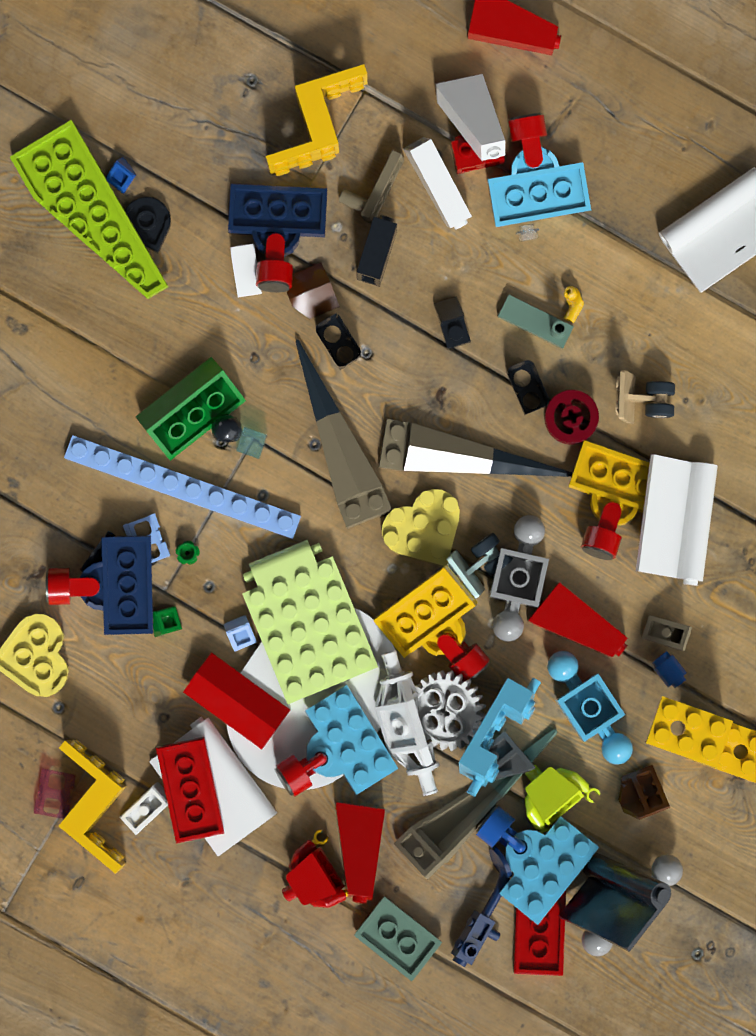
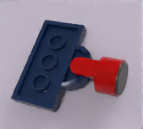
M231 184L228 233L253 234L255 246L266 256V260L258 262L256 268V286L260 290L279 293L286 292L292 288L293 265L285 262L284 257L294 252L299 245L301 236L325 238L327 188Z
M151 535L102 537V561L92 563L85 568L80 578H70V568H48V571H46V602L49 605H70L71 597L81 596L87 606L95 610H103L104 635L153 634Z

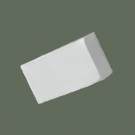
M254 244L230 247L238 298L262 294L261 290L256 286L257 259Z
M159 782L155 783L120 816L121 820L135 835L168 806L163 786Z

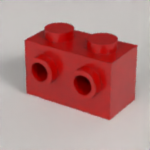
M462 135L455 137V141H451L450 147L457 174L504 164V156L481 161Z

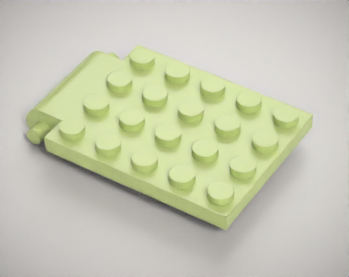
M308 540L249 563L251 571L243 574L246 583L255 580L258 587L242 594L287 704L378 667L333 556L316 562L314 555L323 552L320 543L310 546Z

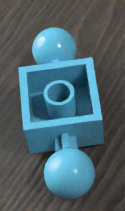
M568 651L554 653L548 660V672L554 680L565 682L570 690L555 700L582 742L587 741L598 733L603 740L601 746L603 757L612 764L625 763L632 755V743L627 736L615 733L611 727V724L625 716V713L599 674H595L582 682L577 675L579 665L576 657Z

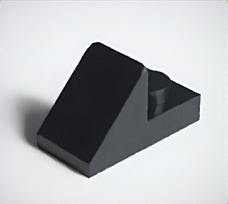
M457 296L433 303L447 350L471 343L464 321V313Z

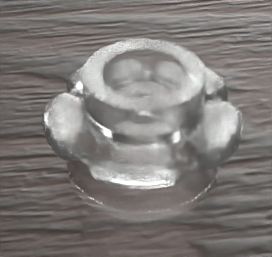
M534 224L519 226L520 231L516 232V235L519 236V241L533 240L538 238L537 231H539V228H534Z

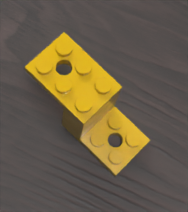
M365 64L295 86L296 98L310 142L267 155L266 160L271 175L276 173V176H281L289 173L291 168L299 166V169L313 165V161L319 159L328 161L336 157L335 154L339 153V143L324 98L327 97L328 100L340 97L342 92L348 90L350 92H357L364 89V85L368 84Z
M661 696L645 742L646 744L756 783V731L734 724L732 720ZM674 721L683 723L684 731L682 734L674 735L671 732L670 727ZM740 744L744 745L747 750L746 756L742 759L736 758L733 753L734 748Z
M65 740L59 749L93 776L96 781L59 824V827L116 874L126 864L123 860L125 856L116 848L109 849L104 845L106 840L98 833L94 832L91 834L89 831L127 787L123 784L125 779L116 771L109 772L105 769L106 763L98 756L87 754L85 752L87 747L79 740Z

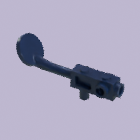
M496 847L489 850L491 860L499 872L494 891L481 913L474 910L451 951V954L454 955L452 960L463 967H466L467 963L473 964L487 937L494 941L500 938V932L493 929L495 921L490 919V916L502 897L499 893L509 882L512 872L504 855Z

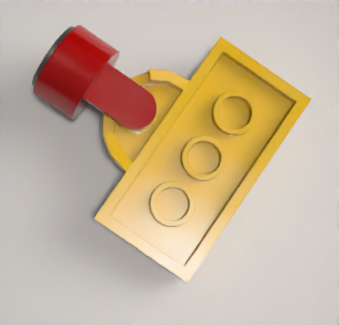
M584 440L568 487L591 495L590 506L592 513L599 523L598 526H587L581 548L585 553L593 557L612 560L616 558L622 537L615 533L617 526L628 523L634 518L637 511L642 513L644 511L650 463Z
M445 565L373 620L404 658L422 645L429 653L435 656L445 655L451 662L448 667L456 676L462 674L463 682L474 679L490 663L489 657L477 643L468 646L464 641L466 630L461 616L475 607L478 602L448 565Z

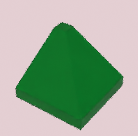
M176 606L153 612L155 637L182 630Z

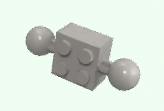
M533 515L521 517L514 526V535L519 542L518 551L500 549L489 597L506 601L504 611L497 614L493 620L494 634L500 640L506 642L518 639L523 632L524 623L518 614L520 605L539 607L549 562L547 558L532 555L533 546L540 543L545 535L543 522ZM504 556H511L513 560L502 568Z
M669 854L661 855L652 864L651 877L672 886L681 879L683 866L677 857ZM587 931L583 932L582 946L588 954L603 956L611 950L612 943Z

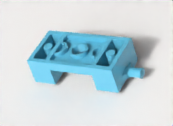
M507 678L459 761L460 774L473 780L467 790L468 794L476 797L481 786L486 787L488 782H494L499 772L497 755L489 751L494 742V739H492L494 732L502 729L506 721L505 716L521 725L524 719L529 720L535 710L534 694L541 684L539 680L532 678L528 687L525 688Z

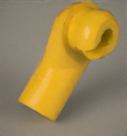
M568 286L564 289V296L569 308L564 319L574 323L584 306L580 291L576 287Z

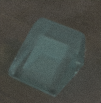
M244 427L237 452L260 459L268 436Z

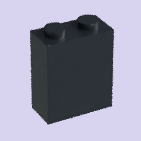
M380 215L379 218H373L357 269V280L378 287L381 286L397 234V223H393L394 219L384 215Z

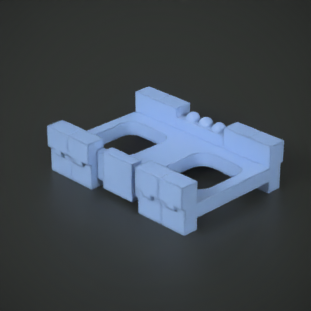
M155 513L123 525L127 536H137L134 526L143 521H148L152 532L147 536L151 535V544H157L160 551V556L152 559V563L171 556L166 542L162 541L161 532L158 530L160 525Z

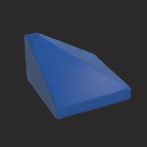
M122 157L116 160L106 179L124 194L135 178L136 173L127 160Z

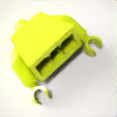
M534 765V770L525 772V775L531 781L525 788L527 792L524 799L526 815L534 828L542 834L551 829L550 826L583 797L585 800L594 803L589 798L591 791L600 796V791L589 787V783L575 771L564 768L555 770L552 767H548L542 772Z

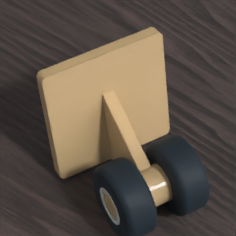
M626 370L620 371V376L616 380L617 391H620V396L615 406L616 415H619L620 420L628 424H634L635 402H651L645 405V415L647 417L670 418L674 416V405L667 404L668 396L675 394L674 383L665 381L647 382L646 394L652 396L635 395L636 376Z

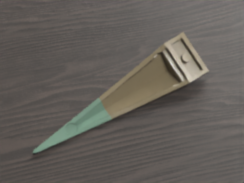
M556 729L550 731L523 752L531 763L557 734ZM523 773L496 779L493 783L488 782L486 787L481 786L476 797L465 792L441 809L411 826L394 845L428 880L444 863L447 864Z

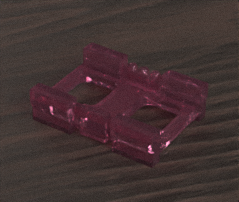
M42 768L39 782L41 785L38 790L40 794L37 795L39 799L36 798L34 814L64 819L69 814L70 790L74 789L76 774ZM51 774L63 775L65 777L62 790L53 789L48 786ZM47 798L57 799L61 802L58 814L44 811V804Z

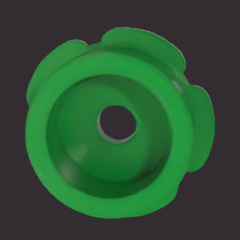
M184 541L182 545L179 544L176 548L177 560L182 564H194L197 561V556L200 555L198 546L194 545L191 541Z

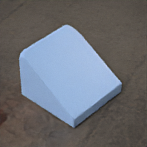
M246 615L224 624L234 652L257 643Z

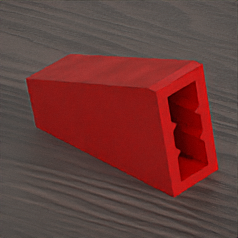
M475 0L468 39L552 56L554 49H559L561 35L557 34L558 26L508 0Z
M560 582L528 619L529 623L610 658L615 654L619 657L628 646L625 643L628 638Z
M336 802L335 811L347 896L352 897L353 902L367 903V900H372L385 809Z

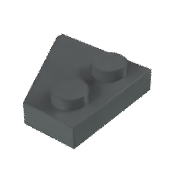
M505 731L494 739L489 751L497 755L499 772L495 780L535 769V766Z

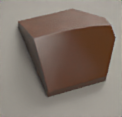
M322 262L293 274L292 288L287 291L288 298L292 307L309 320L340 307Z
M653 765L621 777L618 800L625 814L641 820L670 808Z

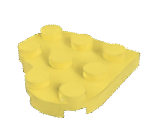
M431 489L422 492L416 498L412 507L402 506L395 508L386 516L382 524V536L385 544L390 550L400 555L442 566L447 565V558L450 556L459 522L460 509L458 502L450 493L443 490Z
M34 614L25 617L0 648V671L35 696L50 697L58 693L68 679L69 667L65 659L59 654L63 645L64 632L57 621L45 614Z

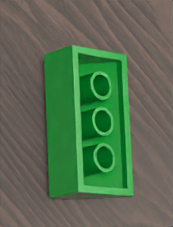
M210 357L135 417L171 461L212 428L213 422L218 417L230 414L246 400L223 369Z

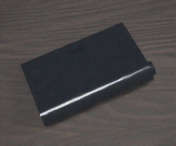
M595 852L582 869L588 879L558 916L630 952L669 902L671 888L668 884Z

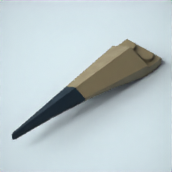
M296 339V346L337 505L347 529L391 512L392 508L382 484L300 341Z
M386 419L378 466L380 468L405 472L572 477L573 474L560 468L418 424Z

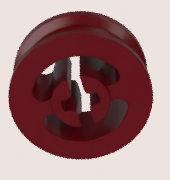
M566 390L560 392L552 398L546 408L545 425L549 434L560 443L568 445L582 443L595 432L598 426V407L594 400L582 391ZM571 401L580 402L588 410V426L585 430L579 429V425L583 421V416L575 419L573 424L571 420L564 421L562 425L567 429H571L572 434L563 433L555 424V409L558 405H563L564 410L561 413L560 419L566 418L569 411L573 415L581 412V409L573 406Z

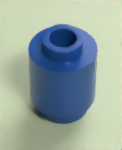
M666 651L652 662L655 667L654 671L667 687L672 685L676 688L686 680L684 675L687 672L673 654L670 655Z

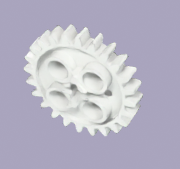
M440 671L437 675L432 673L429 675V679L425 677L421 680V684L415 686L418 695L414 697L426 741L431 739L433 747L440 743L441 750L449 746L450 751L456 749L457 746L461 749L466 746V743L470 744L482 723L479 720L484 719L486 716L480 712V710L486 707L484 704H479V700L483 698V695L476 696L475 694L478 687L470 688L471 679L463 682L462 674L454 678L453 671L448 672L447 675L444 671ZM434 692L439 695L440 702L434 698ZM456 696L462 699L463 706L458 704ZM432 716L437 718L438 725L433 723ZM454 720L460 723L461 730L455 726Z

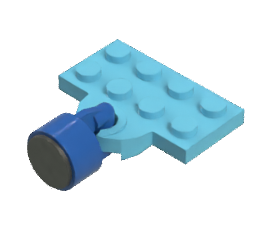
M495 806L476 830V835L491 848L498 841L506 847L505 858L514 875L499 894L538 925L595 854L599 846L561 816L546 835L532 830L517 833L510 827L515 819L500 806Z

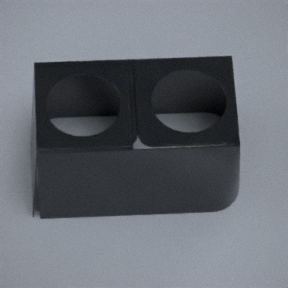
M337 313L316 326V333L340 370L361 358V350L339 314L337 316ZM336 326L339 328L341 337L337 342L331 343L324 338V331L327 327ZM342 346L350 347L353 351V359L348 363H342L337 359V351Z
M526 360L508 369L507 376L524 415L548 405L549 397L532 361ZM519 370H525L530 374V383L525 387H519L514 382V374ZM529 392H534L540 397V404L535 409H529L523 403L524 396Z

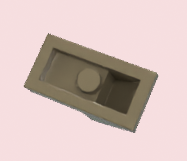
M649 615L642 639L665 645L675 650L685 651L692 627Z

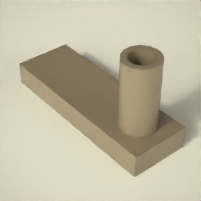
M392 150L369 199L344 189L340 195L339 202L362 212L361 216L364 221L372 224L373 218L378 216L405 161L402 154Z

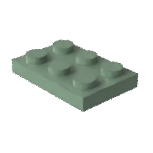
M385 896L354 934L356 938L411 981L414 980L442 944L440 939Z

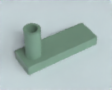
M508 295L498 315V318L561 349L564 348L574 326L511 295Z

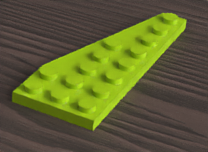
M72 120L10 156L32 197L147 299L169 287Z

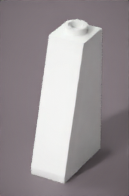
M483 74L436 84L437 103L481 161L505 156V138Z
M423 137L403 148L446 226L458 229L468 223L467 219L472 216L432 140Z

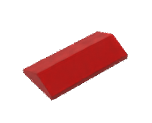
M213 653L208 656L183 691V693L261 750L291 711Z

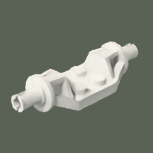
M390 651L381 655L388 675L379 681L381 688L375 704L376 714L390 756L407 769V775H418L423 796L431 795L438 792L432 771L439 767L440 763L435 760L432 742H426L414 701V697L418 694L411 679L413 672L402 671L397 651ZM397 682L398 696L391 698L392 684ZM408 753H414L421 765H417Z

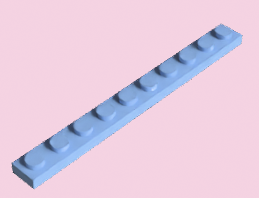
M73 435L64 456L67 460L294 539L301 519L300 515Z

